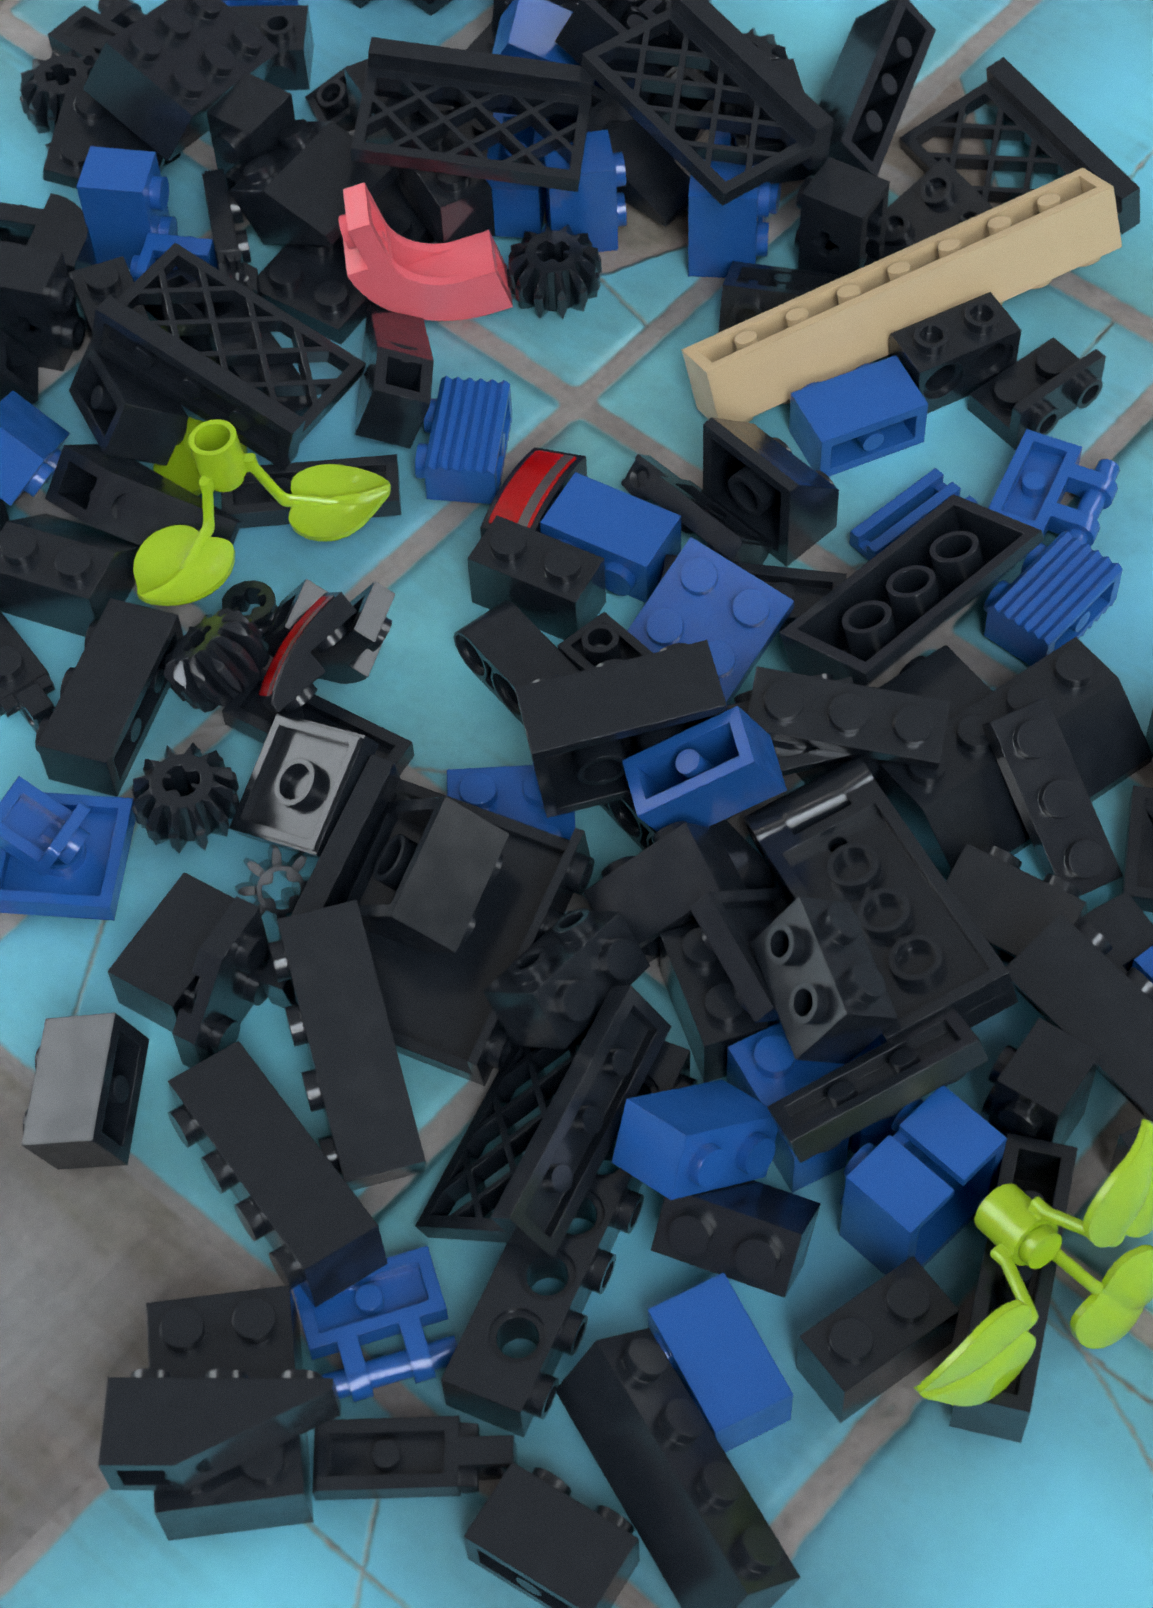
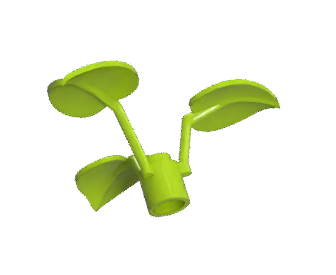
M189 417L184 439L179 445L175 446L167 466L153 463V470L196 496L202 494L203 525L199 532L188 525L168 526L154 532L142 543L135 556L133 566L138 598L152 605L177 606L200 600L212 594L223 585L233 570L235 550L232 543L228 540L211 537L215 529L214 490L229 492L238 488L242 484L246 472H251L280 505L292 507L289 512V522L292 529L298 535L319 542L340 540L362 528L390 495V482L382 476L364 469L339 464H323L298 472L291 481L292 494H288L258 464L256 455L248 453L247 447L240 443L236 429L230 422L220 419L202 421Z
M1142 1119L1141 1127L1132 1148L1102 1185L1088 1207L1084 1220L1051 1208L1040 1197H1035L1032 1200L1017 1185L1012 1183L996 1188L983 1200L975 1215V1225L996 1245L990 1252V1256L1001 1266L1016 1300L1004 1304L990 1314L919 1385L913 1387L923 1398L956 1406L979 1405L1001 1393L1026 1365L1036 1346V1339L1028 1330L1036 1324L1039 1315L1016 1265H1028L1032 1269H1039L1053 1260L1092 1293L1077 1308L1070 1320L1071 1333L1083 1346L1091 1349L1105 1348L1119 1341L1130 1331L1140 1317L1144 1306L1153 1299V1246L1141 1245L1123 1254L1113 1263L1100 1282L1060 1249L1062 1237L1057 1232L1059 1225L1087 1237L1095 1246L1101 1248L1119 1246L1126 1235L1139 1238L1153 1231V1122Z

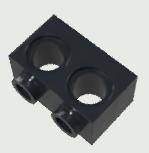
M989 292L891 333L888 358L895 355L898 357L927 401L928 414L968 397L970 393L1016 363L1021 329L995 296Z

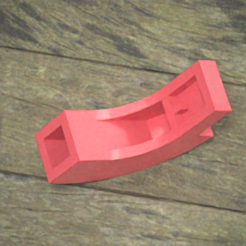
M365 182L343 189L346 214L339 216V226L343 236L347 276L352 284L369 300L391 312L431 321L466 320L513 307L511 290L507 283V266L489 230L446 243L428 244L412 241L400 236L388 226Z

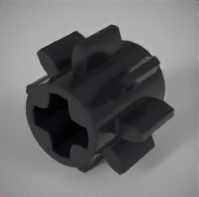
M273 844L268 849L269 859L259 864L247 857L243 860L246 867L251 871L249 882L236 885L235 891L243 896L253 895L256 899L253 904L260 908L261 916L266 910L273 913V919L278 926L277 919L285 918L286 914L293 912L310 877H302L298 873L306 863L307 858L299 852L293 855L287 863L282 860L279 848ZM280 871L288 881L292 882V887L282 889L281 900L274 901L266 891L262 890V885L271 884L274 878L273 872Z

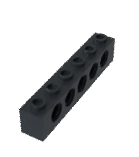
M664 1041L636 1097L697 1085V1079L690 1077V1050ZM618 1133L604 1160L612 1161ZM621 1168L608 1175L596 1174L574 1219L588 1220L594 1226L583 1234L566 1233L553 1259L533 1257L520 1244L507 1243L441 1378L447 1406L523 1438L534 1416L540 1419L545 1418L554 1401L555 1389L559 1385V1378L553 1376L563 1353L570 1356L575 1354L584 1336L588 1322V1316L582 1314L592 1291L598 1294L604 1292L613 1273L616 1254L611 1253V1250L619 1232L622 1231L630 1234L638 1220L644 1202V1195L638 1192L643 1182ZM545 1278H555L566 1284L560 1292L550 1296L537 1294L531 1289L536 1282ZM515 1339H527L537 1345V1348L530 1355L523 1358H511L501 1352L507 1343Z

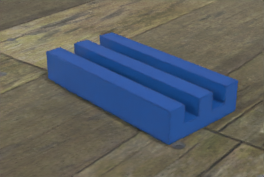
M934 468L851 530L849 544L870 561L954 494L961 497V488L953 481L946 485L943 482L944 474L937 468ZM970 495L965 498L966 500L978 504V502Z

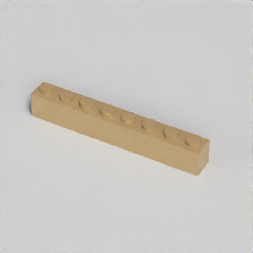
M1081 168L682 349L697 409L708 419L714 417L749 423L758 414L780 404H789L791 393L802 389L810 383L822 382L853 371L863 364L874 362L880 358H888L890 334L989 292L1002 305L1004 301L1025 291L1047 286L1051 283L1052 279L1075 268L1090 266L1098 262L1101 256L1122 247L1114 187L1085 168Z

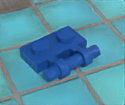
M1026 429L988 509L1042 530L1043 538H1045L1047 531L1057 534L1069 531L1073 538L1079 537L1082 544H1089L1091 547L1100 530V524L1097 520L1101 511L1110 507L1117 493L1118 486L1115 481L1120 468L1118 464L1109 459L1098 461L1095 470L1080 466L1082 446ZM1066 492L1078 495L1080 498L1077 509L1060 504Z
M428 1246L388 1257V1264L316 1308L299 1285L293 1288L312 1360L340 1352L344 1368L322 1374L323 1378L334 1379L339 1399L352 1396L354 1403L374 1397L373 1389L414 1377L416 1384L436 1378L435 1370L448 1366L457 1347L455 1336L451 1335L427 1343L422 1328L449 1319ZM398 1334L402 1335L405 1350L364 1361L361 1350L362 1345Z

